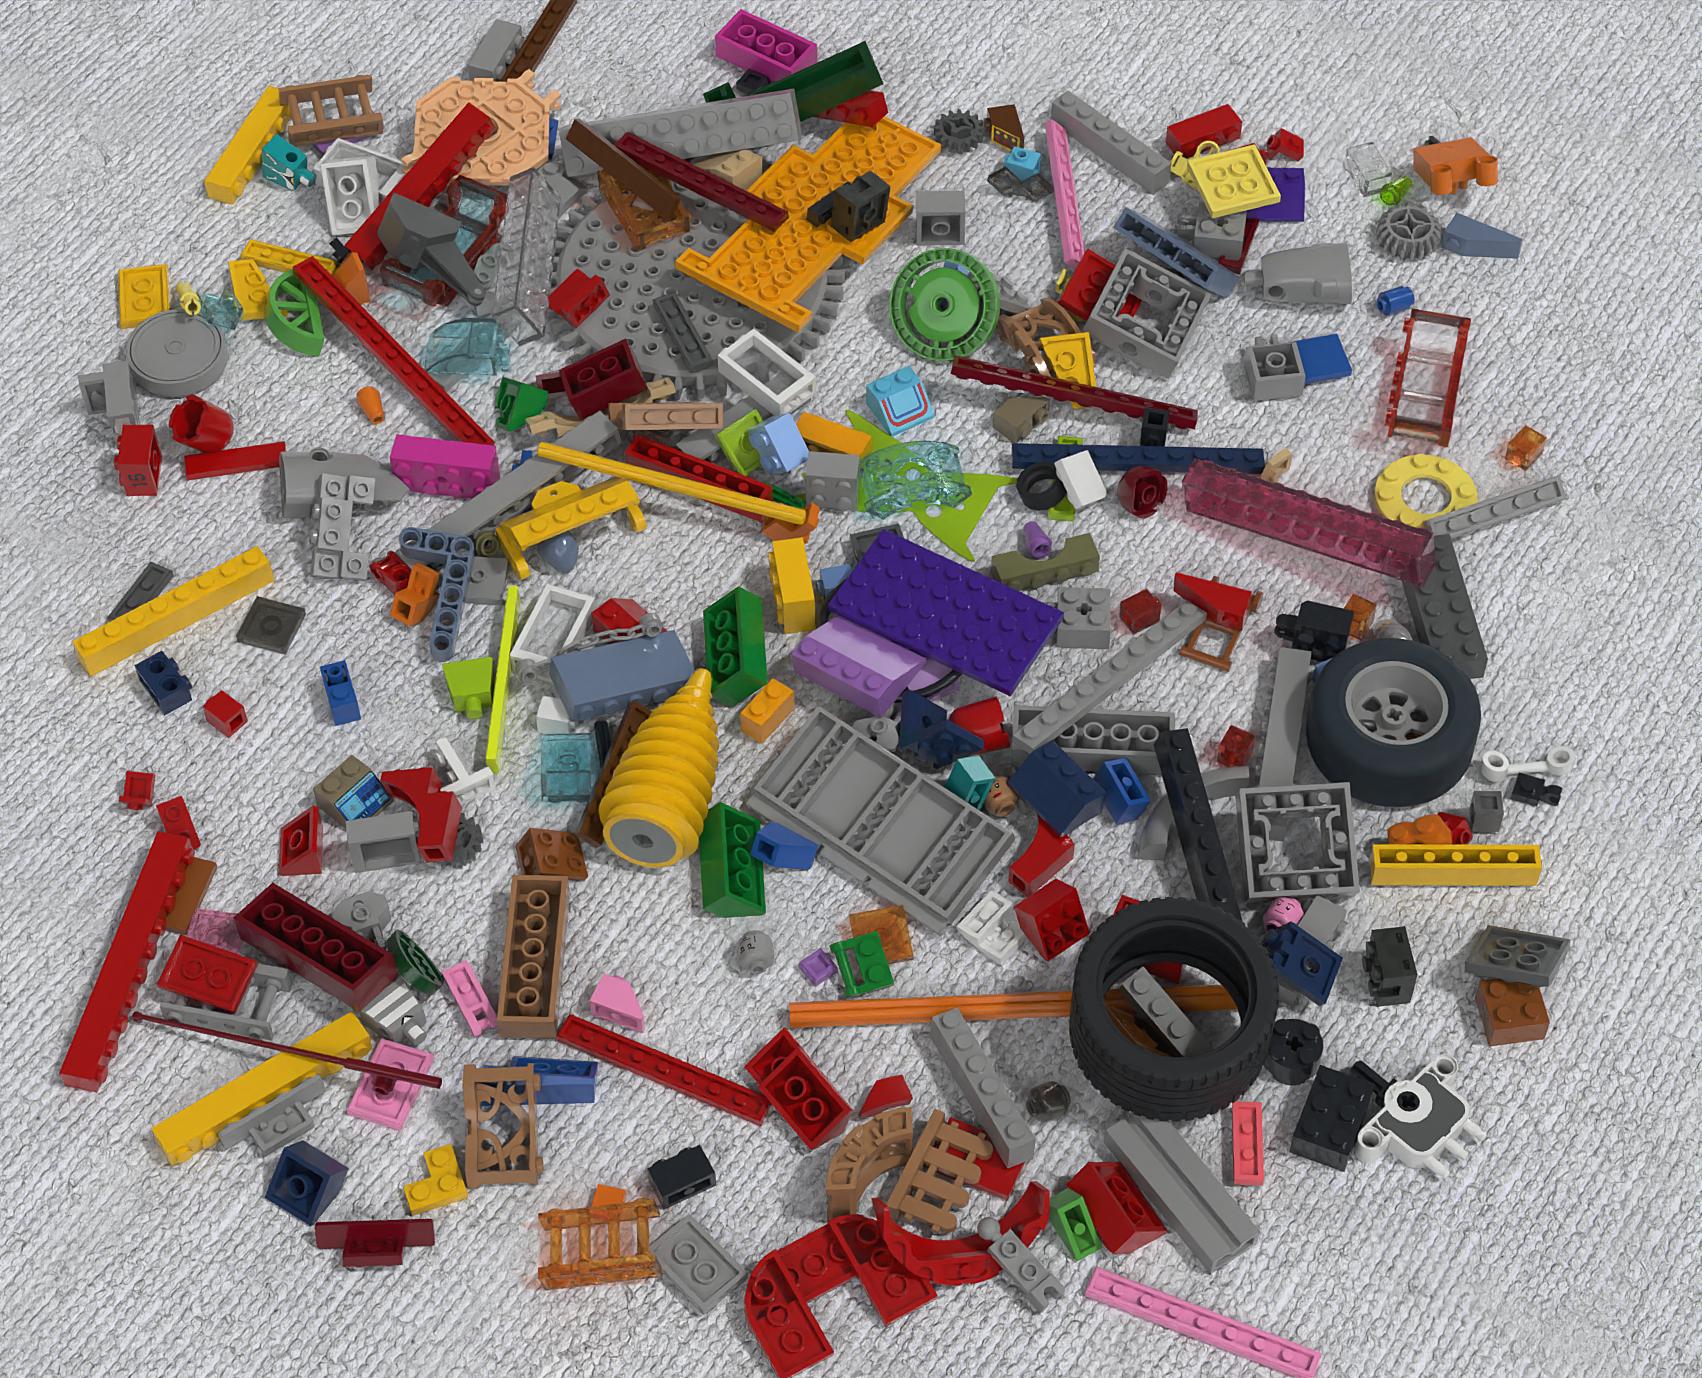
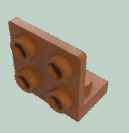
M529 828L515 846L522 875L568 876V879L585 881L588 878V873L579 837L572 832Z

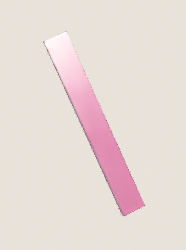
M1050 119L1045 122L1064 261L1075 270L1085 252L1066 129Z
M1095 1267L1085 1291L1086 1297L1296 1378H1313L1322 1355L1318 1351L1099 1267Z

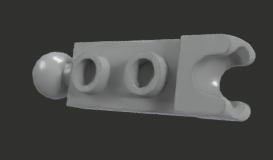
M985 1217L979 1221L977 1226L979 1236L984 1240H991L994 1243L988 1248V1253L1026 1294L1027 1299L1037 1311L1042 1313L1049 1305L1044 1292L1050 1293L1056 1299L1063 1295L1065 1292L1064 1286L1053 1274H1050L1011 1229L1002 1235L1000 1233V1225L996 1219Z

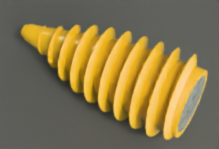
M700 668L693 672L684 687L680 688L674 696L666 699L663 705L654 709L649 718L640 725L637 733L631 738L628 748L622 754L620 763L613 772L612 780L606 787L605 796L599 804V817L604 827L603 836L607 845L617 855L634 864L652 868L667 867L691 856L697 850L698 837L703 832V821L708 814V804L711 802L712 788L716 781L715 770L718 767L716 753L719 750V741L716 736L718 726L713 719L714 709L710 704L712 699L711 673L706 669Z

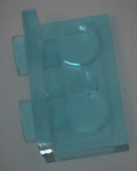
M224 287L220 298L214 294L203 295L197 293L198 301L201 305L200 312L208 324L232 330L236 329L238 322L243 318V307L230 288Z

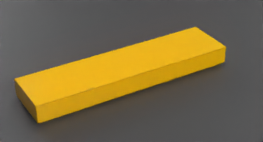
M252 239L248 241L240 255L241 260L253 259L257 266L284 273L293 270V266L311 256L332 276L339 267L336 260Z

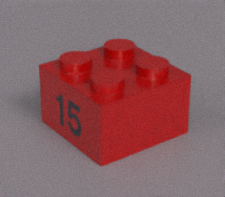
M123 425L122 435L117 437L119 455H115L114 458L115 470L120 472V486H124L126 496H157L162 453L154 425Z

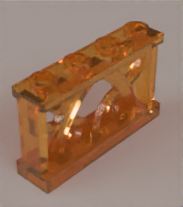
M641 166L673 191L669 179ZM604 169L597 171L599 189L637 252L646 249V245L681 232H690L689 222H692V217L689 209H684L682 200H680L674 213L676 219L672 221L664 218L654 209L650 212L641 207L630 208L629 206L635 201L637 195L632 192L629 197H623V194L629 195L628 191L630 190ZM637 214H642V217L639 219H637L635 216ZM659 219H661V220H663V221H670V222L663 223V222L659 221Z

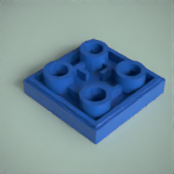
M1338 334L1292 341L1297 343L1306 376L1304 384L1351 376L1352 368Z

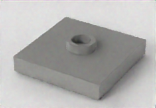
M474 556L465 603L502 605L509 559ZM456 572L453 578H461L463 574ZM450 596L451 602H455L459 599L456 596Z

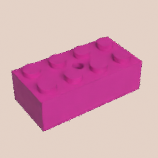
M742 9L715 35L716 57L746 71L749 68L763 74L772 83L817 63L816 43Z
M396 434L389 457L392 473L409 488V492L473 499L486 487L493 485L501 479L496 446Z

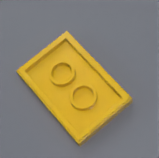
M167 264L118 270L120 324L122 329L136 328L147 318L170 310Z

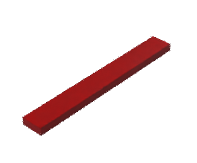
M572 1014L568 1015L556 1036L558 1042L758 1126H761L772 1106L766 1096Z

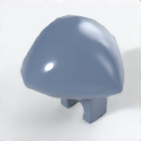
M569 531L541 541L537 548L539 555L555 570L569 573L574 569L579 548Z

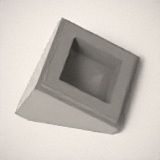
M486 292L482 304L474 306L479 319L489 316L500 306L495 293Z

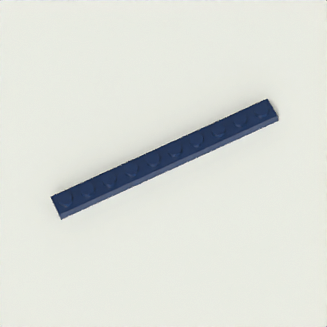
M1012 443L1011 447L1012 469H1026L1037 462L1055 463L1063 458L1088 450L1096 469L1101 471H1128L1136 466H1148L1160 472L1262 474L1265 468L1264 451L1260 448Z

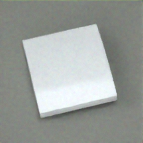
M992 890L956 926L957 930L971 944L1001 966L1027 939L1020 928L1013 903Z

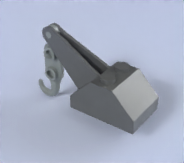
M393 193L377 232L392 260L413 269L427 267L458 292L469 304L473 306L481 305L486 296V290L491 288L499 268L498 251L508 252L511 256V261L514 262L516 261V253L513 248L505 243L492 244L488 251L479 257L473 271L454 241L462 222Z

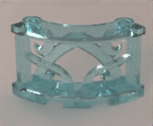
M912 441L892 445L867 454L860 460V476L867 500L864 503L866 512L884 520L902 509L912 507L911 502L925 500L926 504H941L956 508L972 495L971 488L965 485L957 455L960 452L959 447L947 442ZM908 462H915L929 470L922 475L920 481L911 482L906 477L896 476L899 470ZM875 475H876V478L879 479V480L876 481V482H873L872 476H875ZM881 489L880 494L877 495L876 490Z

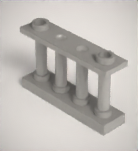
M258 963L236 1014L213 1012L214 1007L204 1003L201 1009L187 1007L188 998L177 995L174 1004L161 1002L160 1009L164 1019L244 1035L253 1039L272 1041L274 1035L270 1022H266L276 993L280 991L290 992L293 982L289 969ZM253 986L266 988L255 1019L240 1017L239 1015L249 988Z

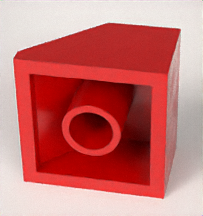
M610 598L591 612L593 630L595 633L615 629H630L640 625V619L648 612L633 599ZM662 627L661 633L667 632V629ZM641 628L635 630V634L643 632ZM617 633V636H627V633ZM610 634L600 637L603 640L610 638ZM614 640L612 642H608V644H613L626 640Z

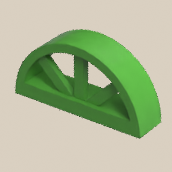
M290 270L280 275L270 288L264 309L266 324L272 334L289 348L306 355L320 356L324 343V334L317 297L293 274V270ZM287 292L300 302L276 301V299ZM279 310L301 311L302 314L290 323ZM303 324H304L305 331L299 329V327H300L301 325H303Z

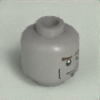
M753 930L746 932L737 942L739 965L744 970L750 971L752 974H761L774 963L772 939L762 931Z

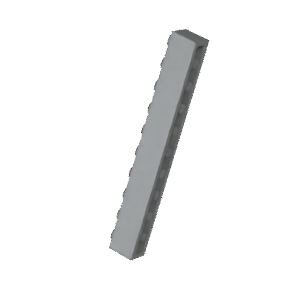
M598 411L594 415L587 417L584 422L574 429L567 431L552 444L603 457L620 445L621 439L618 428L601 411ZM536 454L525 460L522 465L512 472L506 473L503 478L493 485L486 487L473 499L466 501L460 508L444 516L441 521L427 530L466 536L474 544L480 533L485 531L494 533L496 531L495 528L500 527L499 523L517 517L532 505L538 490L560 481L567 482L586 468L547 459ZM412 540L409 543L405 544L408 546H413L417 543V541ZM435 544L431 547V549L433 550H440L441 548H443V546L439 544ZM400 549L395 552L411 571L416 563H421L436 572L446 566L444 564L409 559L402 555ZM459 549L457 553L462 555L468 550Z

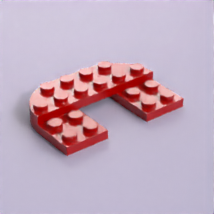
M849 1214L833 1218L826 1225L779 1250H772L753 1269L744 1296L745 1320L750 1333L754 1334L778 1378H792L834 1355V1351L810 1310L808 1303L845 1283L858 1278L885 1327L938 1298L928 1279L915 1275L893 1256L882 1238L877 1220L864 1217L861 1214Z

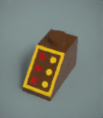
M1015 104L987 108V118L983 119L985 132H989L991 141L1010 151L1013 150L1014 146L1024 149V134Z

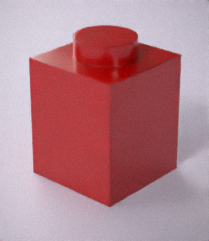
M223 690L210 697L202 706L206 721L228 738L248 722L244 706Z

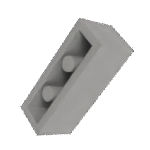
M498 19L494 21L467 64L470 81H474V78H493V81L499 82L502 79L506 69L512 63L517 51L524 43L521 25Z

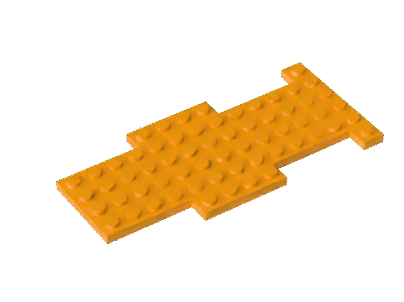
M885 116L873 127L844 123L814 154L792 145L746 190L788 211V219L775 232L748 219L710 258L688 248L675 261L674 268L778 323L799 332L811 320L812 311L796 304V302L842 254L863 265L911 215L914 205L898 198V196L941 152L942 145ZM870 170L891 186L885 222L852 242H849L831 227L832 218L819 227L806 220L807 209L847 181L852 184L856 177L862 176Z

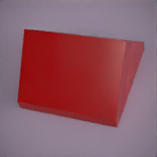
M313 805L280 828L279 875L322 874L323 825L319 809Z

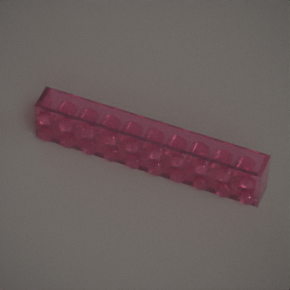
M1194 458L1181 481L1186 510L1193 514L1420 587H1424L1436 564L1434 533L1424 528L1406 525L1399 520H1390L1373 512L1368 513L1356 509L1351 505L1333 502L1326 497L1320 498L1303 490L1285 487L1281 483L1266 481L1256 475H1247L1233 468L1215 465L1208 460L1203 461Z

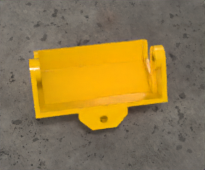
M613 477L584 490H581L576 484L563 481L537 491L534 497L532 511L499 523L500 527L495 528L502 553L505 558L509 559V565L518 580L521 581L530 577L529 568L521 552L531 545L622 508H626L628 520L635 533L646 530L647 525L643 513L638 506L640 504L639 497L629 481Z

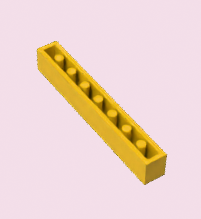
M257 545L73 640L72 643L77 658L91 677L274 582L271 564Z
M353 1011L291 1046L340 1058L350 1057L355 1059L363 1058L373 1049L369 1034ZM280 1052L151 1128L160 1149L173 1167L178 1163L188 1161L200 1150L215 1145L220 1139L218 1133L229 1123L241 1120L253 1109L263 1107L273 1101L280 1093L288 1092L299 1086L306 1078H312L319 1074L323 1079L330 1074L339 1072L344 1066Z

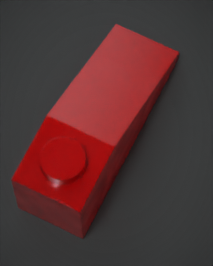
M1178 572L1175 573L1174 592L1207 612V617L1215 624L1227 629L1242 631L1250 608L1252 591Z

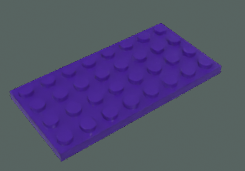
M882 529L828 604L829 611L1010 697L1064 619L1063 611L885 529Z

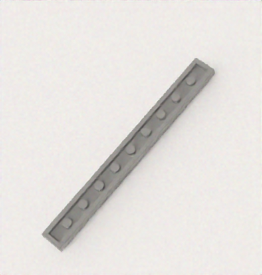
M1186 600L1014 733L1012 743L1031 754L1034 750L1054 740L1206 621L1207 612Z

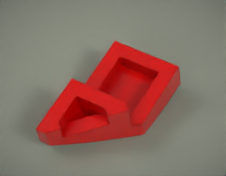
M903 1075L876 1080L858 1114L859 1118L875 1116L882 1113L885 1108L909 1105L913 1096Z

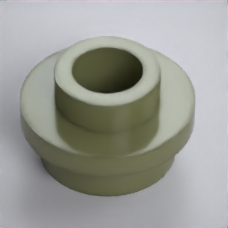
M490 531L480 533L474 543L475 551L483 557L495 555L500 547L497 536ZM488 540L487 546L483 547L484 543Z

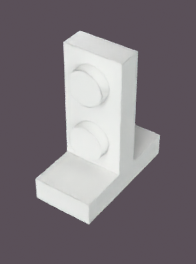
M444 737L436 741L438 750L435 753L436 760L441 768L446 767L448 771L446 774L450 785L441 788L440 792L453 791L459 803L463 805L496 789L494 775L489 766L469 775L447 738Z

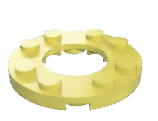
M1425 454L1406 456L1389 464L1379 475L1374 492L1377 512L1382 514L1388 521L1389 527L1409 538L1428 537L1423 521L1475 504L1478 500L1474 482L1460 466L1449 459ZM1431 478L1445 486L1446 491L1451 494V502L1441 512L1422 514L1412 510L1405 504L1401 497V490L1405 484L1411 483L1414 479Z

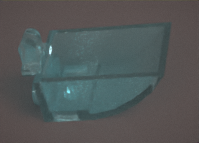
M499 318L456 319L436 328L429 335L424 370L428 374L497 376L499 366L501 371L508 372L511 362L510 344H501L505 342V329L500 327Z

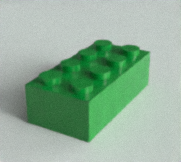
M739 586L703 610L706 669L711 673L712 698L731 708L768 684L762 599Z

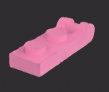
M466 960L441 971L444 981L468 1024L473 1037L481 1035L483 1030L490 1027L491 1029L497 1028V1015L468 961ZM484 1012L486 1017L477 1021L475 1016Z

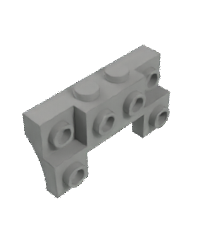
M324 473L319 476L317 504L314 503L312 507V519H315V527L311 529L309 543L313 544L310 577L367 580L369 554L348 551L353 503L373 504L375 478L353 475L345 477Z

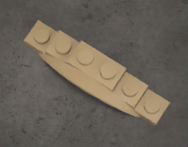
M668 377L646 383L647 390L621 403H653V399L657 401L665 400L670 397V394L676 393L674 383ZM608 409L601 411L609 419ZM549 411L525 419L527 428L532 435H544L549 433L550 429H554L558 437L563 436L567 431L574 429L585 420L580 421L578 416L559 415ZM618 428L619 433L625 431L623 428Z

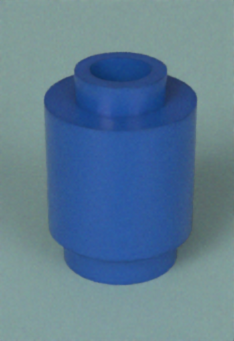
M1399 286L1379 293L1376 305L1381 313L1389 316L1409 309L1414 304L1415 298L1409 287Z

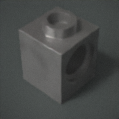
M1501 791L1473 792L1469 807L1472 832H1499L1504 816Z

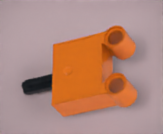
M1429 136L1428 140L1424 143L1425 146L1413 148V170L1427 183L1433 194H1457L1459 183L1460 188L1464 190L1468 188V182L1472 179H1476V183L1480 186H1492L1498 182L1497 157L1491 156L1472 137L1441 143L1434 136Z

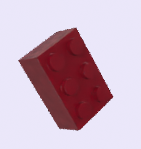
M626 338L559 370L568 400L580 421L594 415L598 411L607 409L608 403H619L648 389L638 359Z

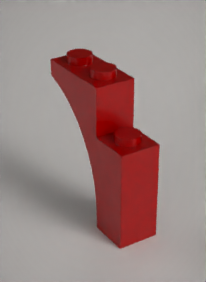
M433 767L397 769L382 772L380 781L388 795L407 802L418 812L420 830L417 848L425 862L452 861L462 806L454 792H440L442 783Z
M1038 814V829L1031 845L1009 867L1008 882L1026 897L1039 890L1074 858L1075 844L1067 834L1060 837Z

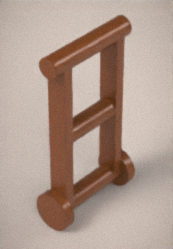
M1213 576L1211 581L1219 583L1220 578ZM1257 591L1256 595H1251V604L1245 623L1251 610L1254 612L1258 611L1262 602L1263 592ZM1206 617V621L1195 629L1188 646L1182 645L1179 655L1229 672L1232 666V662H1229V659L1242 631L1227 629L1215 624ZM1204 626L1232 635L1222 659L1194 649Z

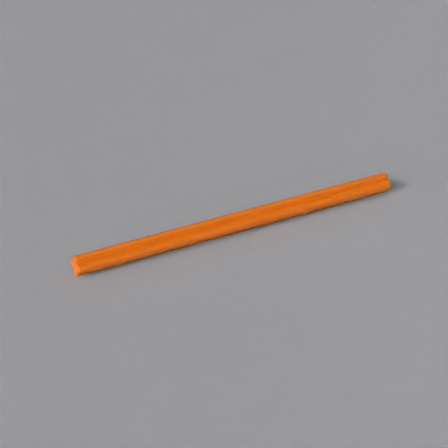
M1222 985L1161 987L1182 1012L1237 1009L1232 997ZM1110 989L1107 992L1104 1003L1128 1014H1137L1119 993V989ZM1072 991L789 1002L790 1028L931 1022L933 1016L954 1008L959 1009L965 1021L1070 1016Z

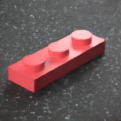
M1236 1101L1232 1103L1234 1185L1263 1186L1262 1102Z

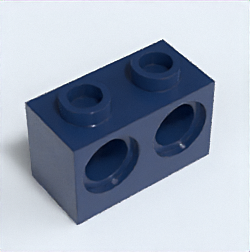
M163 651L134 665L140 683L164 716L192 701L189 691L192 689V685L186 675L181 676L178 671L180 670L176 661L172 657L168 659Z

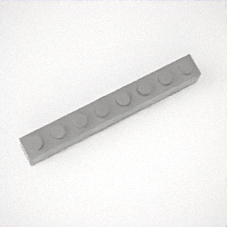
M1280 647L1278 657L1273 656L1271 672L1276 674L1275 678L1269 679L1267 692L1272 694V700L1266 699L1264 715L1269 716V721H1263L1261 737H1266L1265 743H1260L1258 759H1263L1262 765L1256 766L1254 781H1260L1259 787L1293 785L1311 651ZM1288 819L1269 820L1271 825L1269 840L1284 842Z

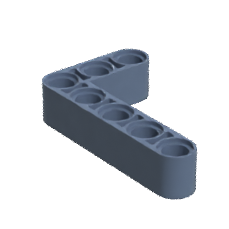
M408 527L403 529L399 535L402 555L409 559L446 565L430 637L432 657L438 662H446L453 657L474 563V544L466 536ZM409 540L417 541L413 546L405 544ZM435 544L443 546L440 550L431 549ZM459 549H466L469 551L467 554L460 555L457 553ZM456 572L463 574L461 578H453L451 575ZM449 596H456L459 598L455 602H449L446 600ZM444 620H452L454 622L450 626L441 624ZM444 643L448 645V648L439 650L436 646Z

